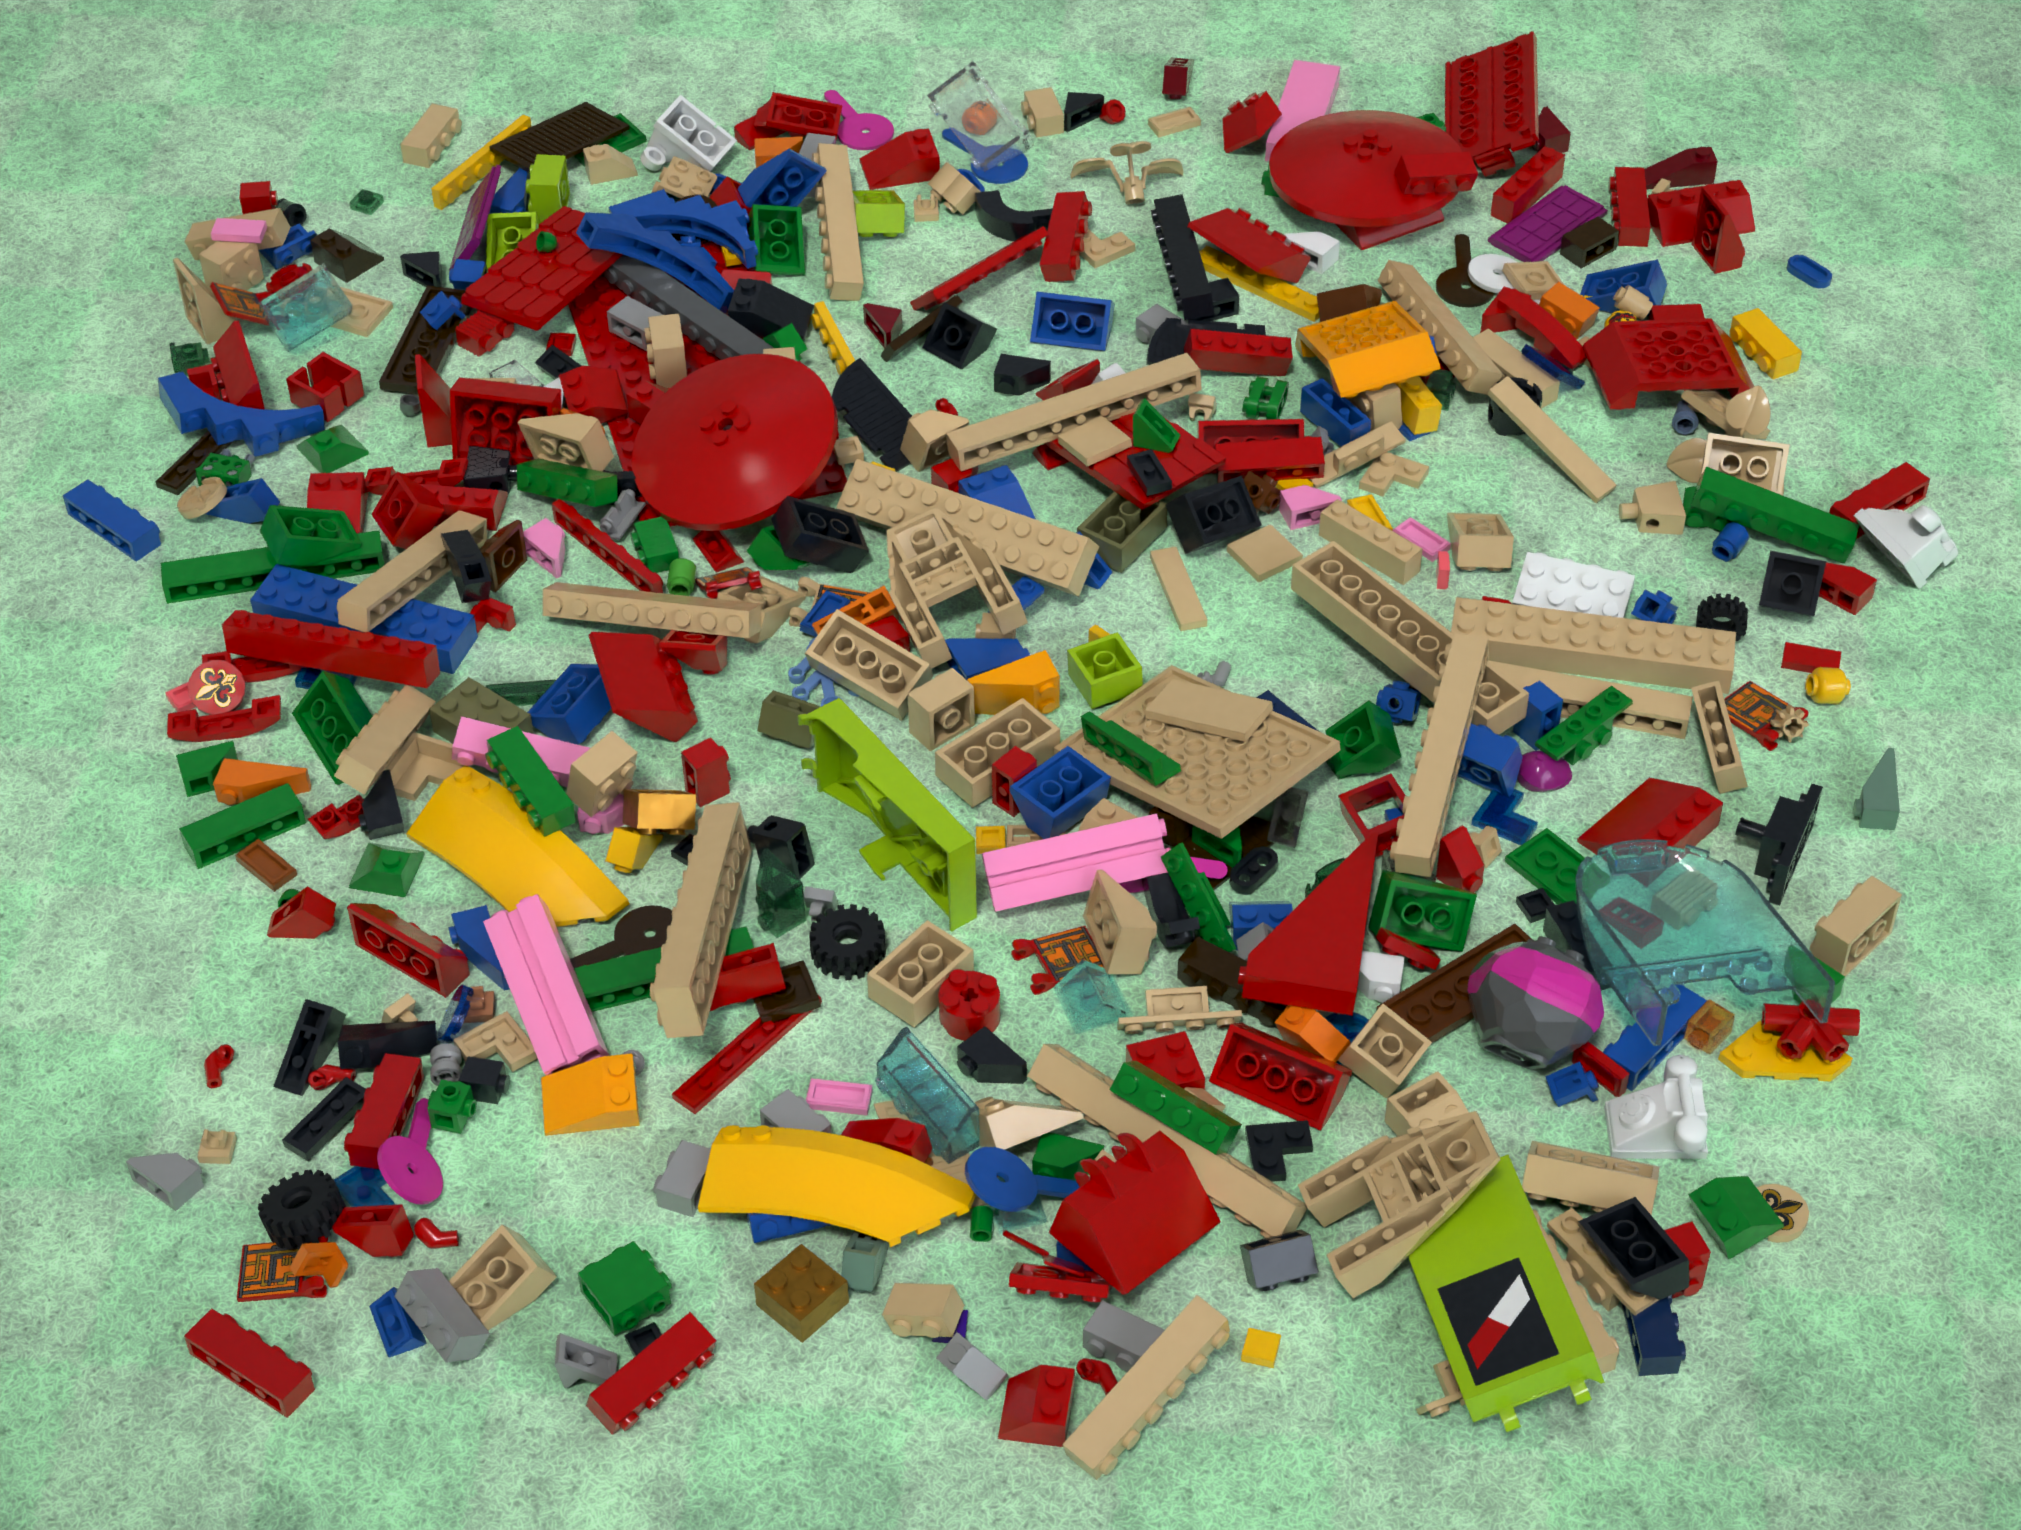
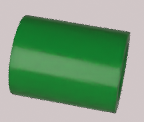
M976 1206L971 1210L970 1238L975 1242H988L992 1239L994 1212L990 1207Z

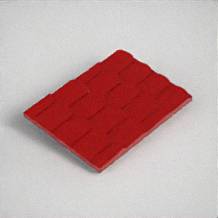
M563 206L541 222L538 229L517 244V248L488 268V273L467 287L461 297V303L539 331L623 254L588 248L576 234L585 213ZM541 231L552 233L556 237L557 246L552 252L537 250L536 240Z
M1134 413L1109 421L1131 438L1132 447L1090 466H1086L1060 445L1058 439L1044 443L1142 510L1220 467L1226 461L1225 456L1205 441L1195 438L1178 424L1168 421L1181 436L1170 453L1153 450V452L1172 480V490L1146 496L1127 465V455L1150 450L1133 446Z

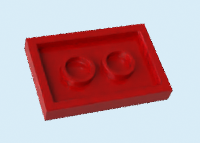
M1017 1262L1010 1272L1008 1287H1015L1016 1292L1022 1294H1036V1290L1049 1291V1296L1055 1298H1068L1069 1294L1082 1295V1300L1101 1302L1102 1298H1108L1113 1286L1095 1271L1084 1270L1085 1275L1081 1277L1051 1266Z

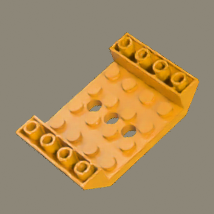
M1396 301L1301 327L1297 330L1296 350L1303 357L1317 356L1330 370L1333 390L1341 398H1352L1366 390H1380L1384 385L1404 383L1408 378L1428 376L1433 371L1441 369L1428 332Z

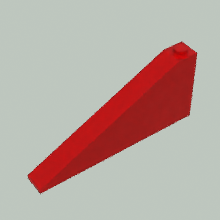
M1372 832L1248 954L1247 966H1240L1238 984L1243 985L1242 998L1353 1016L1378 833Z

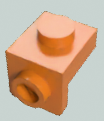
M336 1242L304 1243L301 1245L289 1268L294 1276L323 1275L328 1286L331 1288L338 1286L348 1268V1262Z

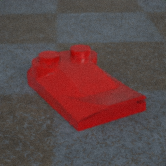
M772 92L769 101L757 109L754 127L782 130L804 136L807 133L835 136L837 139L842 105Z

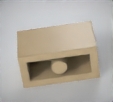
M1052 87L1024 91L1021 111L1023 116L1027 115L1029 130L1033 129L1036 138L1064 133V113Z
M894 1283L882 1316L893 1334L901 1337H953L965 1305L953 1284Z

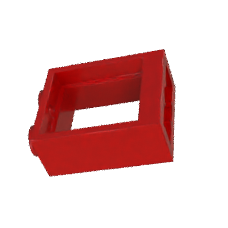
M1391 773L1338 795L1342 815L1360 844L1372 832L1378 833L1375 858L1390 852L1392 842L1398 841L1399 836H1396L1397 823L1399 818L1404 819L1405 814L1367 829L1357 812L1392 797L1403 812V802L1406 795Z

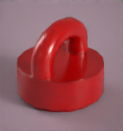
M1119 100L1107 101L1103 104L1102 114L1099 117L1109 124H1117L1125 117V107Z

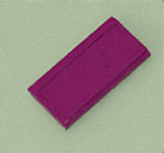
M498 164L495 167L492 166L470 198L449 271L451 268H454L456 259L469 260L480 245L501 174V166Z
M1561 185L1488 237V242L1522 262L1544 261L1561 248L1562 235L1598 216L1600 218L1607 215L1608 210L1602 204L1574 189Z

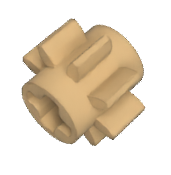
M1787 704L1786 709H1776L1775 719L1770 720V723L1774 727H1778L1775 731L1779 733V738L1784 735L1788 742H1791L1794 737L1799 736L1802 738L1804 727L1809 726L1805 720L1801 719L1805 713L1800 708L1795 711L1790 704Z

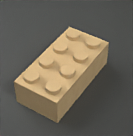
M836 609L805 652L810 667L901 721L908 713V693L916 687L929 682L933 677L928 662Z
M1021 698L935 752V774L973 808L992 796V764L1014 746H1017L1024 752L1030 753L1037 760V767L1054 756L1053 748L1060 743V728L1024 698Z
M1532 1141L1528 1152L1522 1187L1524 1192H1528L1527 1196L1537 1200H1546L1547 1197L1560 1199L1561 1204L1578 1207L1579 1203L1592 1206V1210L1597 1212L1636 1197L1652 1215L1660 1166Z

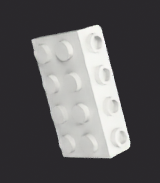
M1527 552L1512 604L1624 618L1630 595L1633 591L1635 575L1621 570L1603 569L1594 564L1576 563L1567 558H1553L1544 553Z

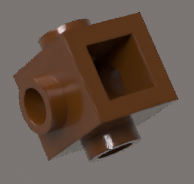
M1248 471L1243 480L1257 514L1260 510L1270 514L1280 503L1281 490L1275 487L1278 482L1266 474L1261 478Z

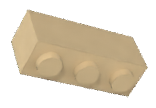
M432 103L400 144L403 163L430 168L434 161L439 159L444 148L450 145L454 135L461 130L462 122L459 119L458 109Z

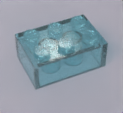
M323 263L259 302V311L286 351L289 352L352 313V304Z

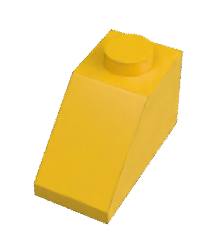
M614 827L605 861L615 864V870L625 873H631L635 869H643L661 842L663 835L659 833L639 834L638 830L633 829L632 831L631 827Z

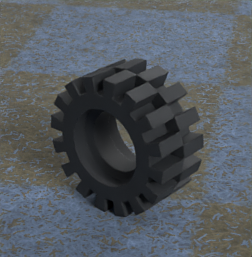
M1721 593L1716 594L1715 599L1710 595L1707 597V601L1703 599L1700 605H1698L1696 627L1736 632V641H1739L1741 636L1744 637L1747 630L1748 609L1745 608L1746 604L1743 601L1739 603L1740 598L1736 596L1732 600L1731 594H1726V597L1723 598ZM1726 617L1731 620L1721 622L1716 621L1713 618Z

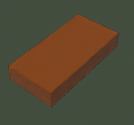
M257 839L236 854L237 862L274 892L297 876L296 869L260 839Z

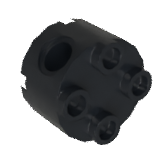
M1510 377L1541 408L1542 391L1535 383L1531 386L1527 384L1528 380L1523 378ZM1491 398L1489 399L1488 421L1495 428V432L1498 435L1526 434Z

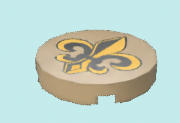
M1764 1184L1757 1187L1784 1224L1783 1228L1768 1236L1767 1241L1781 1243L1798 1238L1806 1228L1809 1217L1808 1206L1802 1196L1793 1189L1779 1184Z

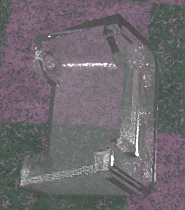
M972 61L927 95L931 102L928 107L935 117L939 115L970 153L972 158L969 160L976 170L982 169L986 172L1028 151L1034 146V143L1026 127L1020 124L1018 119H1015L993 91L989 82L980 75L981 70Z

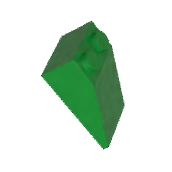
M753 204L749 213L748 234L749 240H754L758 249V255H755V271L804 276L805 263L801 207Z
M270 505L260 529V533L276 563L283 566H304L359 549L362 546L361 540L344 511Z
M1382 870L1368 927L1376 936L1380 928L1383 927L1420 945L1463 952L1477 894L1413 875Z

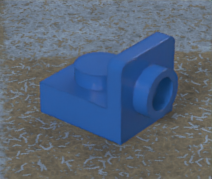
M1580 1061L1545 1076L1553 1099L1558 1107L1585 1095H1588L1592 1102L1598 1100L1595 1089L1599 1087L1597 1079L1592 1070L1587 1072Z

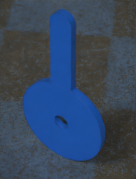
M949 128L942 131V137L973 156L971 159V171L982 181L993 184L1010 183L1020 179L1027 172L1028 160L1021 151L1008 146L984 148L954 129ZM1001 163V164H1003V165H1002V166H996L995 164Z
M979 1148L970 1155L965 1164L966 1180L973 1192L990 1206L1007 1212L1025 1210L1033 1203L1037 1194L1066 1198L1080 1188L1075 1180L1034 1175L1031 1169L1019 1157L1001 1148ZM997 1176L1002 1177L1005 1182L1000 1181Z

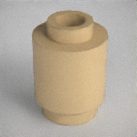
M1627 285L1625 288L1621 286L1613 297V300L1616 301L1614 304L1616 308L1631 312L1640 320L1647 316L1653 306V303L1649 301V297L1630 285Z

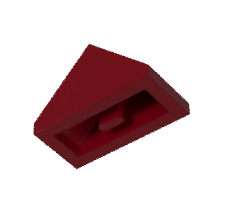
M870 303L863 304L864 324L885 349L891 341L899 336L902 330V309Z

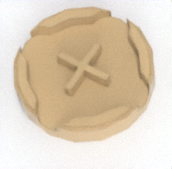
M219 477L203 479L201 481L203 485L198 488L195 485L191 486L180 497L177 507L185 519L197 518L207 513L224 498L227 487Z

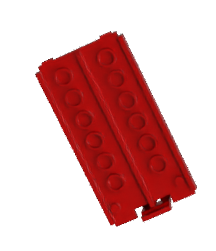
M1534 31L1515 37V39L1497 46L1487 47L1486 50L1457 58L1452 62V65L1450 61L1445 63L1446 133L1458 143L1463 152L1470 151L1473 161H1476L1485 177L1496 174V171L1500 169L1508 170L1516 167L1515 160L1509 150L1510 147L1512 152L1535 145V141L1539 140L1537 37Z

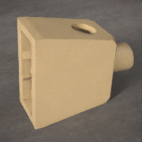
M1676 481L1637 487L1634 490L1632 503L1619 504L1620 519H1635L1638 531L1642 533L1683 534L1686 513Z

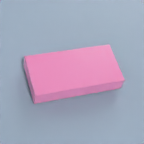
M217 218L211 231V238L214 241L261 243L267 230V224L263 220Z
M1411 517L1392 530L1423 549L1422 556L1431 562L1438 558V551H1449L1451 548L1450 542Z
M811 1078L806 1101L813 1110L868 1115L873 1089L872 1085Z

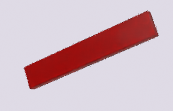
M813 1010L791 1015L776 1022H764L763 1024L759 1017L672 1093V1098L693 1114H697Z

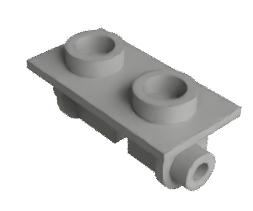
M631 489L622 491L617 499L618 501L614 503L616 507H611L600 520L601 531L606 532L611 539L620 540L646 505L645 502L636 501L635 492Z

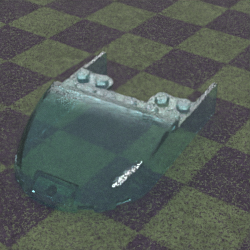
M1640 839L1617 842L1598 849L1597 855L1591 858L1587 856L1579 865L1575 878L1577 911L1581 933L1592 967L1600 984L1610 985L1653 1046L1661 1045L1668 1006L1676 1004L1680 999L1681 993L1676 985L1729 978L1733 985L1746 995L1790 989L1796 992L1820 1023L1828 1021L1835 981L1753 881L1730 861L1725 859L1721 863L1709 857L1710 851L1686 844L1685 849L1667 846V841Z

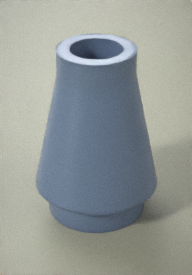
M1685 400L1677 404V409L1672 419L1673 428L1683 435L1692 433L1698 426V418L1695 412L1688 407L1689 403Z

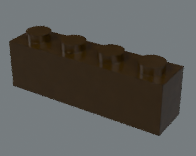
M1197 936L1178 959L1177 978L1190 987L1207 986V994L1211 998L1221 1000L1233 1006L1235 1010H1242V1013H1247L1259 1019L1262 1024L1278 1029L1275 1021L1288 1005L1242 998L1243 985L1238 984L1240 966L1246 967L1247 961Z

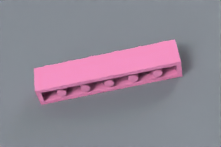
M461 717L452 746V760H456L465 766L477 765L485 767L491 772L499 773L496 768L491 769L486 760L485 753L488 752L486 740L511 728ZM523 732L560 786L567 787L571 764L590 748Z

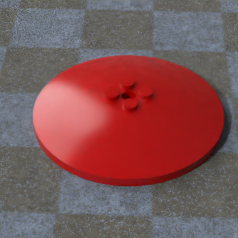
M1344 111L1311 119L1287 132L1276 143L1271 152L1269 177L1274 190L1287 204L1310 217L1346 226H1390L1428 216L1447 205L1459 192L1403 194L1394 173L1401 155L1463 151L1448 133L1422 119L1389 111Z
M746 354L716 361L692 372L673 385L659 398L644 418L636 435L632 450V471L636 477L634 479L647 504L662 518L678 526L694 530L717 531L739 528L758 522L775 514L787 496L794 498L801 496L820 475L832 454L838 431L837 410L825 383L813 370L798 361L772 354ZM732 425L730 429L722 430L725 426Z

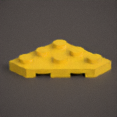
M1761 1020L1721 1051L1718 1058L1719 1061L1742 1078H1755L1757 1075L1773 1076L1774 1079L1799 1080L1800 1077L1818 1078V1081L1831 1082L1851 1065L1853 1059L1844 1053L1840 1059L1833 1062L1824 1060L1811 1043L1801 1058L1791 1060L1783 1056L1780 1049L1777 1048V1041L1784 1031L1763 1030Z

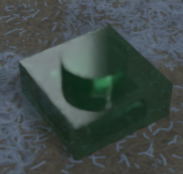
M362 189L349 202L350 209L372 215L384 203V198L382 194Z

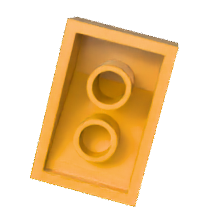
M1046 650L967 679L974 686L975 714L995 715L1021 698H1024L1043 714H1048L1060 707V677Z
M632 1053L598 1057L541 1077L545 1136L640 1126L636 1074Z

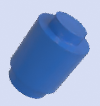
M1735 522L1727 523L1713 541V555L1725 562L1736 558L1749 540V533L1746 528Z

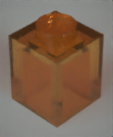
M1709 999L1688 1020L1684 1039L1694 1048L1701 1049L1711 1055L1731 1034L1735 1014Z

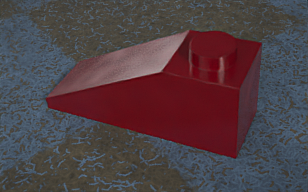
M1171 57L1164 65L1162 94H1168V98L1182 99V95L1186 96L1190 85L1194 59Z
M1712 147L1689 148L1645 168L1646 189H1654L1662 178L1671 181L1670 188L1714 184L1718 161Z

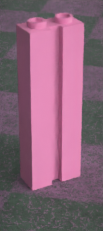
M1294 60L1278 106L1282 115L1271 126L1266 141L1265 161L1270 160L1271 152L1276 143L1291 129L1311 119L1330 114L1339 87L1340 66Z
M1152 814L982 853L994 912L1091 890L1097 870L1105 871L1118 884L1167 873L1168 871L1161 856L1171 849L1170 847L1164 849L1162 837L1167 836L1164 819H1158L1157 814Z
M538 894L525 897L516 904L517 909L511 912L507 910L498 911L491 918L483 921L543 1073L549 1075L598 1057L608 1056L609 1053L549 907Z

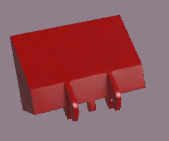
M1160 1130L1143 1143L1135 1135L1129 1133L1118 1134V1140L1121 1145L1126 1147L1127 1151L1124 1147L1113 1146L1111 1150L1117 1160L1115 1163L1105 1155L1097 1161L1092 1159L1080 1161L1082 1168L1087 1173L1077 1172L1074 1174L1080 1188L1063 1199L1049 1230V1234L1122 1295L1129 1293L1221 1222L1184 1149Z

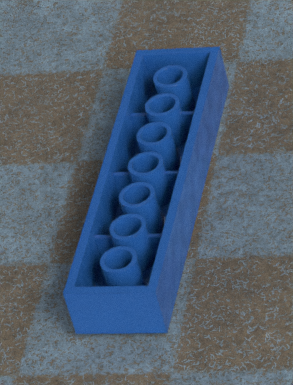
M276 564L250 599L252 611L256 614H268L273 617L296 619L307 623H320L324 626L359 631L338 624L337 611L338 599L356 587L357 584ZM411 599L369 631L376 635L394 636L399 639L422 641L427 644L436 645L440 671L450 674L455 673L478 638L474 614Z

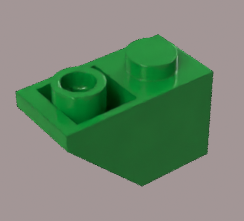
M233 740L176 755L187 797L215 790L213 782L224 758L238 760Z

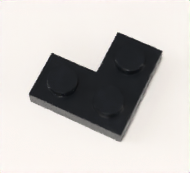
M1308 1120L1245 1126L1251 1168L1271 1182L1286 1181L1283 1155L1310 1153L1313 1151Z

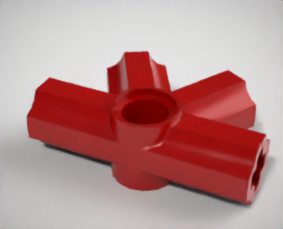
M1806 999L1800 1005L1763 1003L1761 1025L1763 1030L1784 1031L1777 1041V1048L1780 1049L1783 1056L1791 1060L1801 1058L1812 1043L1824 1060L1833 1062L1840 1059L1848 1051L1849 1044L1842 1035L1858 1036L1860 1030V1010L1826 1007L1822 1002L1815 999Z

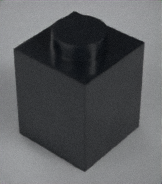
M468 1056L458 1081L471 1086L473 1099L476 1101L498 1105L502 1093L506 1094L508 1092L510 1076L506 1075L505 1065L502 1061Z

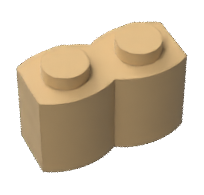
M948 162L928 182V185L933 188L930 193L934 194L935 198L940 202L945 199L944 205L954 214L958 210L964 215L975 202V193L981 192Z

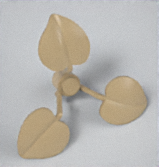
M1136 141L1115 144L1110 148V154L1113 156L1127 155L1130 176L1125 178L1124 183L1116 171L1111 160L1105 161L1104 158H1090L1076 162L1070 176L1072 179L1082 173L1110 168L1120 186V192H1124L1125 203L1138 204L1145 201L1143 189H1146V175L1174 173L1183 176V166L1179 160L1174 158L1152 161L1148 166L1141 168L1142 177L1139 180V176H1134L1132 154L1149 151L1151 143Z
M1759 385L1737 394L1729 401L1726 407L1725 415L1730 426L1741 429L1739 437L1744 438L1745 431L1752 435L1761 434L1770 422L1769 400ZM1692 438L1682 442L1669 456L1667 467L1683 480L1698 483L1701 476L1706 440ZM1783 483L1782 495L1784 494V483Z

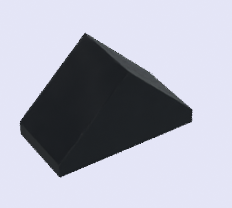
M1068 92L1064 110V131H1072L1098 118L1102 114L1104 96L1102 94Z
M439 251L409 253L400 256L404 276L424 287H427V285L442 287V266Z

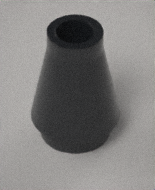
M285 198L278 200L276 208H281L291 227L299 223L302 225L305 222L306 210L302 205L288 201Z

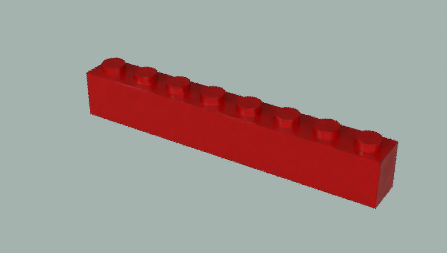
M235 610L222 623L226 651L232 654L428 688L440 675L436 645L427 644L422 641H410L394 636L387 637L371 632L348 630L347 628L324 626L320 623L284 619L268 614L250 613L245 610Z

